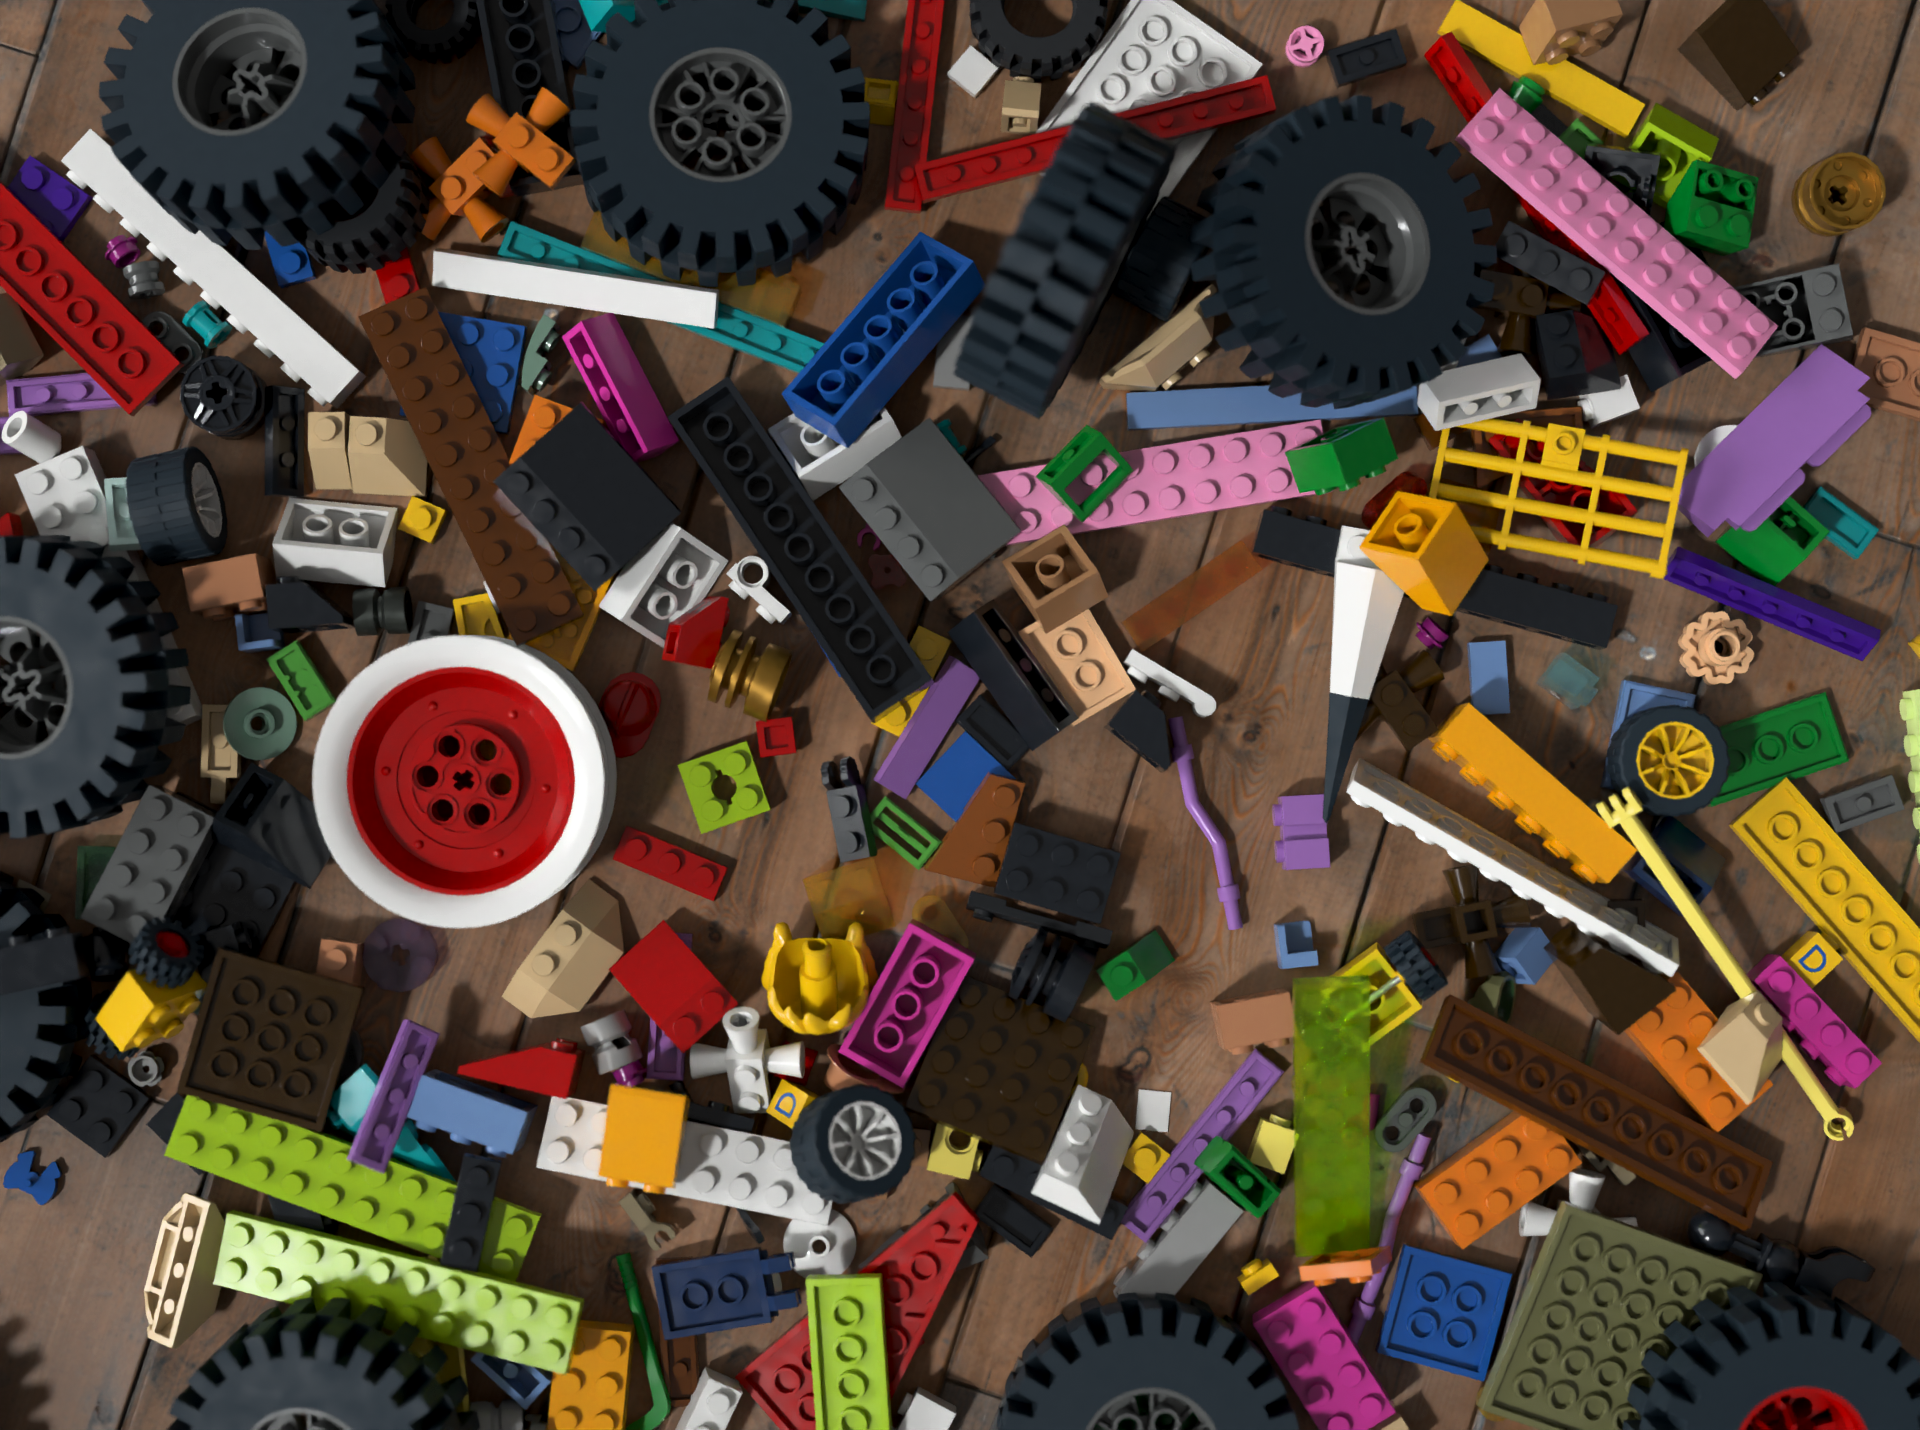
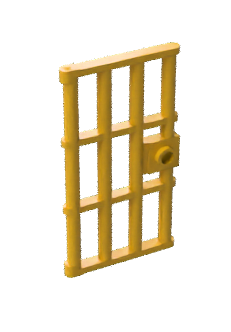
M1491 418L1456 426L1520 438L1516 459L1447 447L1451 428L1442 430L1429 497L1434 499L1439 497L1506 510L1502 531L1469 525L1479 542L1498 545L1500 550H1506V547L1575 559L1578 560L1577 564L1585 565L1586 561L1650 573L1652 578L1664 580L1668 573L1666 568L1667 557L1689 449L1681 448L1680 451L1620 441L1610 439V435L1603 434L1602 437L1586 435L1585 429L1549 423L1548 428L1531 425V421L1524 420L1523 423ZM1528 439L1545 442L1541 464L1523 461ZM1582 449L1599 452L1595 473L1578 470ZM1607 453L1676 465L1674 485L1669 487L1603 475ZM1444 462L1511 473L1513 476L1509 495L1440 483ZM1520 475L1590 487L1592 492L1588 509L1516 497ZM1601 489L1668 501L1670 505L1666 523L1596 511L1599 491ZM1513 511L1585 524L1581 545L1509 533ZM1592 526L1663 538L1659 560L1588 547Z

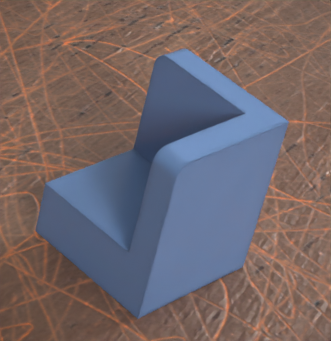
M268 613L255 615L235 614L239 651L254 653L285 648L283 633L269 629Z
M1309 921L1273 924L1278 968L1289 969L1319 965L1317 950L1313 949L1311 923Z
M1540 927L1513 929L1494 953L1501 971L1511 973L1515 978L1516 984L1535 985L1553 963V960L1544 949L1550 941Z

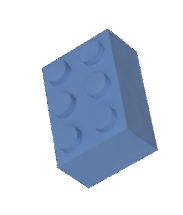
M434 1069L422 1075L407 1117L416 1120L415 1126L422 1130L435 1133L438 1128L450 1132L449 1138L456 1142L471 1145L472 1141L486 1145V1152L505 1158L507 1153L513 1155L524 1146L538 1105Z

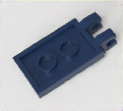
M761 1247L653 1265L651 1268L664 1340L771 1323L774 1321V1316H779L778 1310L798 1307L803 1302L800 1288L775 1292L772 1279L773 1273L790 1271L793 1269L792 1267L796 1266L794 1252L768 1256L767 1249L762 1250Z

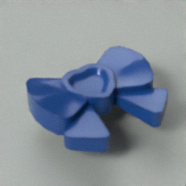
M36 1151L18 1154V1162L13 1163L5 1174L4 1187L7 1189L19 1188L28 1194H32L39 1205H46L56 1195L58 1188L57 1178L62 1176L58 1163L53 1161L40 1175L38 1172H31Z

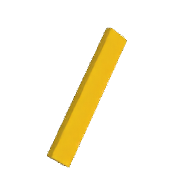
M1460 0L1454 1L1437 31V34L1441 36L1452 31L1462 48L1518 79L1522 75L1539 84L1548 96L1624 138L1630 133L1645 106L1641 101L1567 60L1554 65H1549L1547 62L1533 65L1521 34Z

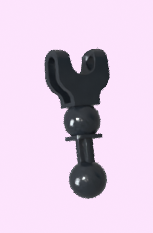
M1705 1210L1697 1212L1689 1221L1687 1228L1688 1239L1694 1248L1716 1256L1728 1251L1747 1260V1267L1763 1274V1280L1766 1282H1781L1797 1294L1800 1285H1806L1818 1289L1832 1299L1833 1288L1839 1281L1851 1278L1868 1282L1875 1271V1268L1866 1260L1838 1246H1828L1816 1252L1808 1253L1797 1249L1794 1244L1787 1240L1770 1239L1763 1233H1760L1757 1240L1737 1232L1734 1225Z

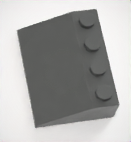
M930 417L864 465L839 486L840 490L930 602L942 598L1021 532V529Z

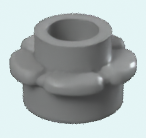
M139 1052L136 1058L134 1057L129 1061L128 1074L135 1085L140 1087L145 1085L154 1086L162 1079L161 1072L164 1071V1062L159 1056L155 1057L153 1052ZM144 1066L149 1067L148 1073L143 1071Z

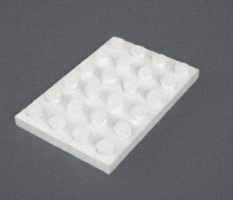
M1130 0L1035 134L1071 125L1075 118L1080 116L1082 109L1089 105L1090 102L1116 114L1252 79L1259 72L1263 64L1173 0ZM1218 128L1168 141L1177 146L1174 152L1176 154L1153 209L1162 197H1169Z

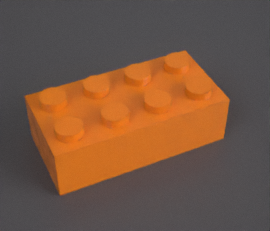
M1675 971L1672 977L1662 973L1660 976L1672 983L1676 991L1627 1028L1625 1033L1702 1124L1718 1133L1770 1089L1773 1083L1767 1079L1752 1103L1746 1104L1697 1050L1718 1018L1678 971Z
M1513 1111L1414 1182L1413 1186L1454 1243L1463 1250L1574 1170L1582 1162L1563 1136Z

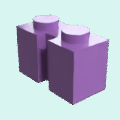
M1324 794L1278 797V804L1272 805L1274 826H1280V841H1275L1276 863H1282L1283 870L1330 867L1327 824L1323 820Z

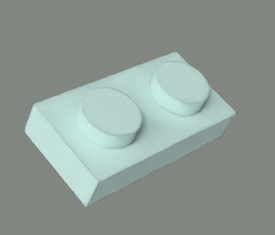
M126 477L104 479L110 552L142 550L129 516L125 488Z

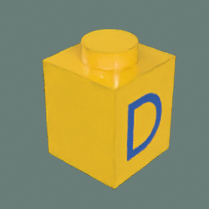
M1807 931L1781 956L1811 989L1843 960L1836 952L1839 946L1825 932L1819 934L1812 931Z
M782 1079L766 1112L788 1127L793 1128L800 1112L809 1106L811 1101L820 1096L803 1086Z

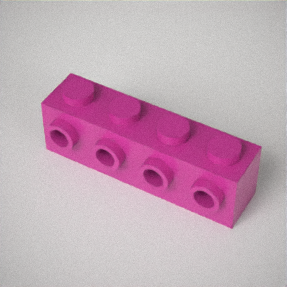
M614 313L582 320L562 336L611 434L637 463L661 455L679 441Z
M1767 954L1746 974L1757 991L1762 994L1783 1018V1029L1787 1033L1792 1031L1801 1041L1798 1044L1800 1048L1813 1060L1817 1058L1826 1067L1824 1073L1837 1086L1841 1087L1844 1085L1856 1089L1882 1064L1780 955Z

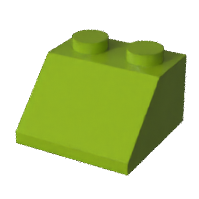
M1656 103L1628 147L1661 152L1653 202L1666 209L1667 203L1694 160L1709 163L1719 138ZM1613 175L1611 177L1629 188L1636 189V187H1630L1628 180L1624 176Z

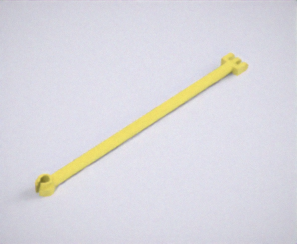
M1629 786L1622 789L1623 796L1628 802L1625 805L1616 793L1609 797L1615 809L1613 812H1611L1604 801L1596 804L1597 810L1609 828L1619 823L1740 999L1756 992L1757 989L1636 815V813L1642 811L1643 805ZM1782 1027V1059L1823 1117L1825 1134L1832 1140H1844L1841 1125L1834 1124L1831 1121L1834 1118H1843L1845 1120L1843 1122V1129L1846 1131V1135L1850 1137L1854 1130L1853 1117L1845 1109L1836 1106Z

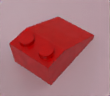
M664 920L608 969L683 1054L716 1025L728 1011L739 1004Z
M557 1037L556 1040L471 1060L460 1065L457 1074L567 1099L576 1093L586 1050L577 1048L578 1042Z

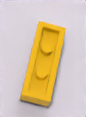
M919 625L909 645L929 675L934 679L952 641ZM929 687L875 724L873 722L871 724L900 737Z

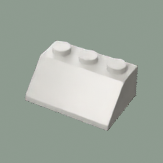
M885 407L880 410L849 448L844 447L798 419L794 413L767 429L812 501L853 476L864 465L902 438Z
M289 498L272 543L276 577L298 576L302 580L386 587L393 565L398 508Z
M671 522L625 564L599 604V607L664 648L668 625L704 600L729 560Z
M1078 1084L1065 1106L1031 1192L1097 1224L1102 1220L1134 1135V1131L1111 1099Z

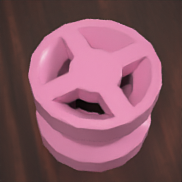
M1308 25L1300 26L1289 36L1285 48L1286 56L1295 66L1309 67L1319 59L1324 48V38L1315 27Z

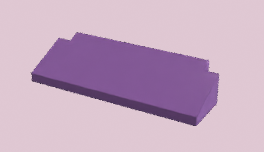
M1821 344L1683 479L1677 509L1707 538L1724 521L1735 530L1739 527L1747 532L1756 530L1803 484L1805 474L1800 467L1805 462L1813 467L1821 466L1870 418L1871 409L1866 404L1870 399L1858 391L1870 377Z

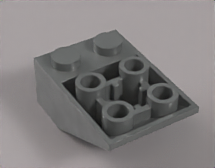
M1839 263L1733 287L1778 325L1777 329L1754 358L1817 348L1821 344L1826 346L1853 340V331Z

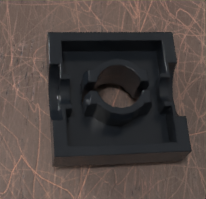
M1588 142L1584 160L1606 179L1613 175L1624 176L1628 180L1630 187H1636V189L1630 188L1625 195L1649 216L1651 215L1661 152Z

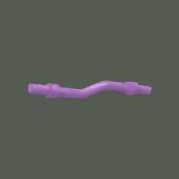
M1183 716L1170 718L1168 721L1174 748H1170L1172 760L1177 762L1185 806L1212 845L1220 887H1217L1219 902L1224 904L1228 930L1243 928L1237 900L1241 896L1238 884H1234L1226 840L1199 801L1191 759H1194L1192 744L1188 745Z
M1421 1132L1416 1136L1408 1158L1404 1157L1399 1169L1401 1176L1384 1218L1378 1247L1390 1246L1391 1254L1400 1216L1414 1181L1419 1180L1425 1167L1422 1162L1432 1139L1429 1135ZM1390 1263L1382 1268L1381 1273L1372 1275V1280L1366 1281L1361 1296L1355 1298L1351 1308L1353 1316L1347 1329L1356 1344L1359 1341L1366 1321L1372 1319L1376 1309L1374 1301Z

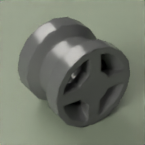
M143 261L123 268V275L130 283L128 289L130 299H148L165 293L164 283L159 281L158 273L161 270L159 262Z

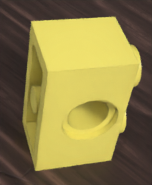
M937 1123L926 1170L970 1180L972 1171L979 1172L983 1151L977 1149L979 1140L971 1137L970 1142L966 1146L956 1147L949 1139L953 1129Z

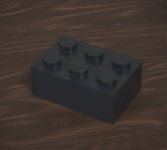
M1014 822L994 893L1101 924L1121 853Z

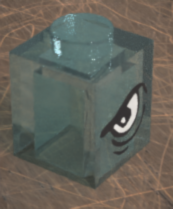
M1563 652L1556 655L1536 684L1568 708L1575 709L1579 708L1580 705L1586 707L1598 692V689L1594 686L1600 678Z

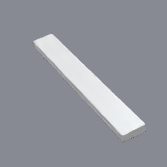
M437 248L433 251L432 286L713 329L717 326L720 290Z

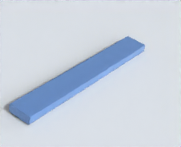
M1270 385L1126 393L1128 431L1415 416L1418 414L1417 386L1375 401L1343 409H1334L1333 403L1317 408L1300 405L1301 393L1281 398L1268 391Z

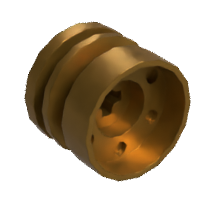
M1853 152L1835 154L1805 169L1796 180L1791 194L1793 212L1799 223L1811 233L1824 237L1847 233L1871 222L1880 212L1886 196L1885 179L1879 167L1868 157ZM1832 191L1836 192L1837 197H1835L1834 203H1830L1828 200V198L1832 195Z
M733 629L728 640L721 646L713 664L709 678L710 687L707 700L717 704L724 689L728 690L725 707L731 709L739 695L744 696L743 714L767 722L785 681L793 651L769 643L761 656L755 655L757 638L750 636L742 650L740 646L743 632Z

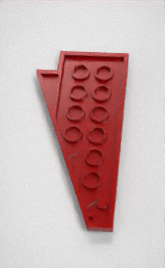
M956 1191L856 1273H882L890 1401L980 1220ZM808 1314L742 1368L735 1376L780 1430H816Z

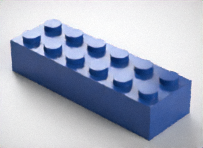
M919 232L782 392L794 415L834 441L849 448L986 285L974 261Z

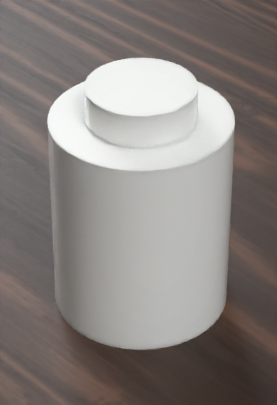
M24 411L14 413L7 420L2 430V440L4 443L38 463H43L57 457L61 451L60 433Z

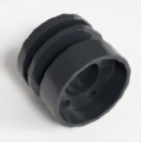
M210 356L197 361L186 372L180 386V402L184 413L196 426L222 439L240 440L253 435L265 424V387L267 385L255 371L243 363L228 356ZM221 388L228 392V395L222 396V403L215 400V396L221 394Z
M1039 927L1036 934L1026 942L1011 974V987L1008 996L1017 1000L1025 985L1030 988L1025 1004L1030 1006L1039 993L1046 995L1043 1013L1065 1023L1083 990L1097 953L1074 943L1067 954L1063 956L1059 954L1062 937L1056 934L1050 947L1046 948L1043 944L1048 930Z

